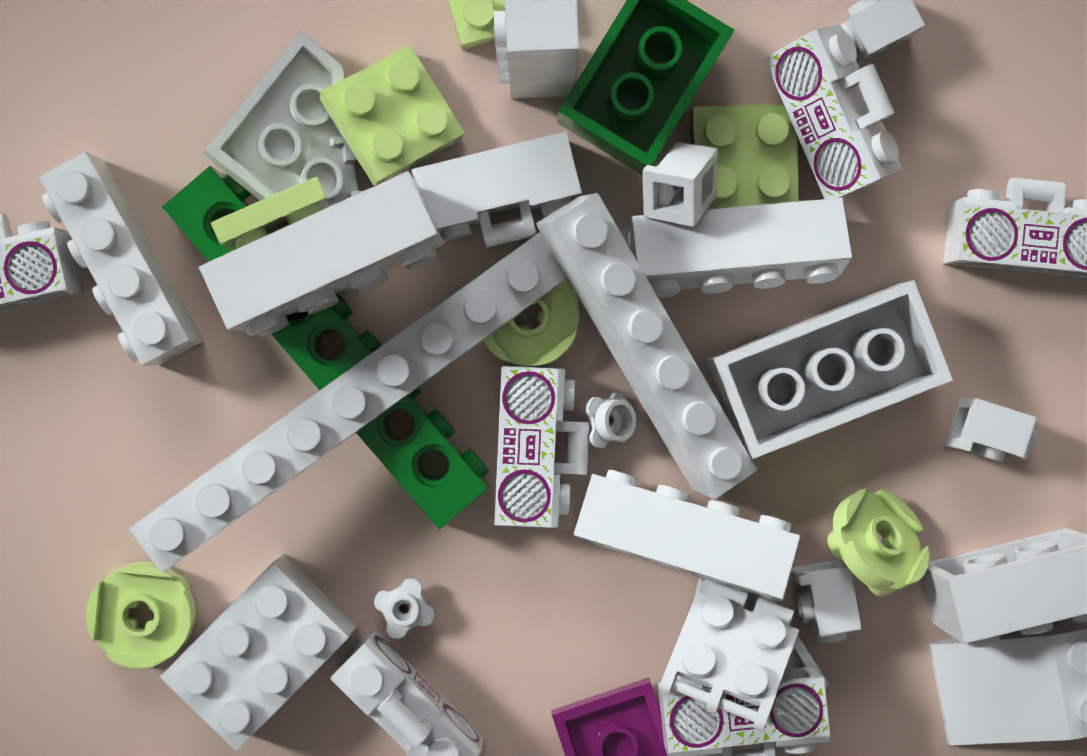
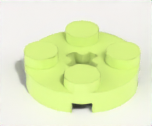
M567 279L535 302L543 309L537 316L541 323L539 327L532 329L526 324L519 328L514 322L519 316L518 314L483 340L487 348L501 360L521 367L544 365L560 357L574 341L580 322L579 301Z
M865 488L850 495L837 506L833 516V531L828 534L827 540L832 554L838 559L843 560L851 572L866 584L872 593L882 597L894 591L903 590L919 581L927 571L930 555L928 546L923 549L920 547V541L916 534L921 532L923 528L910 507L889 491L881 489L876 493H871L867 491L868 488ZM876 532L880 533L883 537L882 543L879 541Z
M148 561L129 563L108 574L92 591L87 604L86 625L93 642L95 640L98 641L100 647L107 652L105 656L113 663L133 669L154 667L175 655L190 638L196 619L195 602L190 592V584L187 578L182 574L175 573L171 569L161 573L153 562ZM140 601L147 603L148 609L154 613V619L149 620L145 628L138 627L137 618L129 616V609L139 606Z

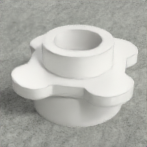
M612 393L610 398L604 400L600 397H592L586 405V413L589 416L588 422H590L589 427L591 429L589 439L594 447L605 448L607 443L611 441L625 443L633 434L636 427V414L634 408L627 402L626 397L622 393Z
M415 578L405 579L401 586L394 588L392 591L381 590L374 599V606L383 613L388 623L386 632L392 638L401 639L406 635L407 630L418 625L423 627L429 626L434 619V609L426 605L425 596L421 592L422 584ZM401 604L409 606L407 613L400 611L399 607Z

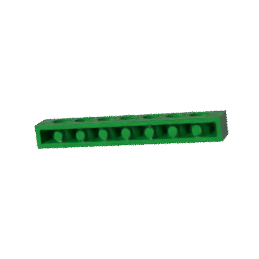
M209 166L164 204L162 208L210 262L231 252L219 243L210 223L249 206L246 199L252 193L228 174L223 175L217 169ZM338 293L336 296L339 302L311 315L307 314L300 320H294L288 315L286 317L289 325L271 334L319 391L382 346L380 341L368 329L360 334L348 318L354 312ZM331 330L339 331L346 343L343 354L335 360L326 358L320 347L322 337ZM418 387L356 432V434L440 530L488 489L489 483L484 476L490 471L471 448L462 453L450 439V436L456 432L455 429L436 408L430 413L425 410L416 399L422 393ZM396 409H403L409 412L414 419L415 428L408 438H397L388 429V418ZM437 449L447 456L449 470L446 475L435 478L423 471L421 458L425 451Z

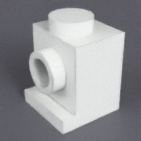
M861 0L847 10L850 17L841 24L844 33L852 39L856 47V61L858 65L910 39L925 26L912 0Z
M677 142L663 160H659L655 166L647 165L643 169L644 217L694 227L717 196L718 149Z
M960 397L945 446L970 452L974 444L971 454L1003 463L1005 454L1027 459L1031 455L1036 443L1037 433L1033 427L1037 417L978 398Z
M838 559L791 568L790 578L803 588V591L796 592V603L801 622H809V627L815 632L816 642L833 643L842 641L847 638V632L861 629L852 572L844 562Z

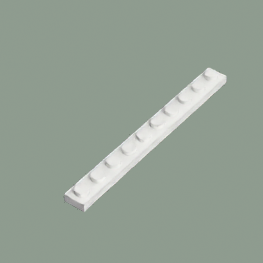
M541 232L128 528L161 573L166 572L568 279Z

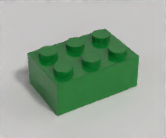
M626 0L558 111L557 123L643 175V169L647 165L652 166L735 30L687 0Z

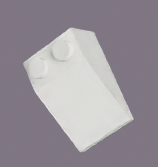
M1072 618L1052 622L1053 629L1040 634L1024 635L1020 633V630L1000 635L1001 641L999 643L980 648L969 647L967 643L963 644L955 638L929 642L947 743L949 745L1063 741L1087 737V621L1076 622Z

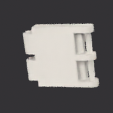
M713 581L707 595L700 592L696 593L662 678L659 691L670 695L671 691L674 690L707 703L705 709L716 713L719 708L754 722L753 728L763 732L799 629L790 626L794 610L758 598L753 612L745 610L744 607L748 599V593ZM679 675L712 688L711 693L678 681L676 678ZM725 693L759 707V710L757 712L722 698L723 694Z

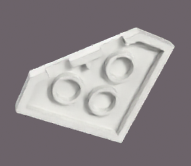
M301 31L206 147L202 155L260 201L316 176L326 195L329 207L361 193V191H358L354 165L356 157L319 99L322 90L345 79L343 66Z

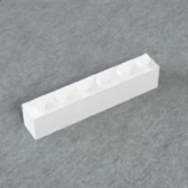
M599 194L579 196L536 223V226L691 489L715 500L756 472L757 468Z

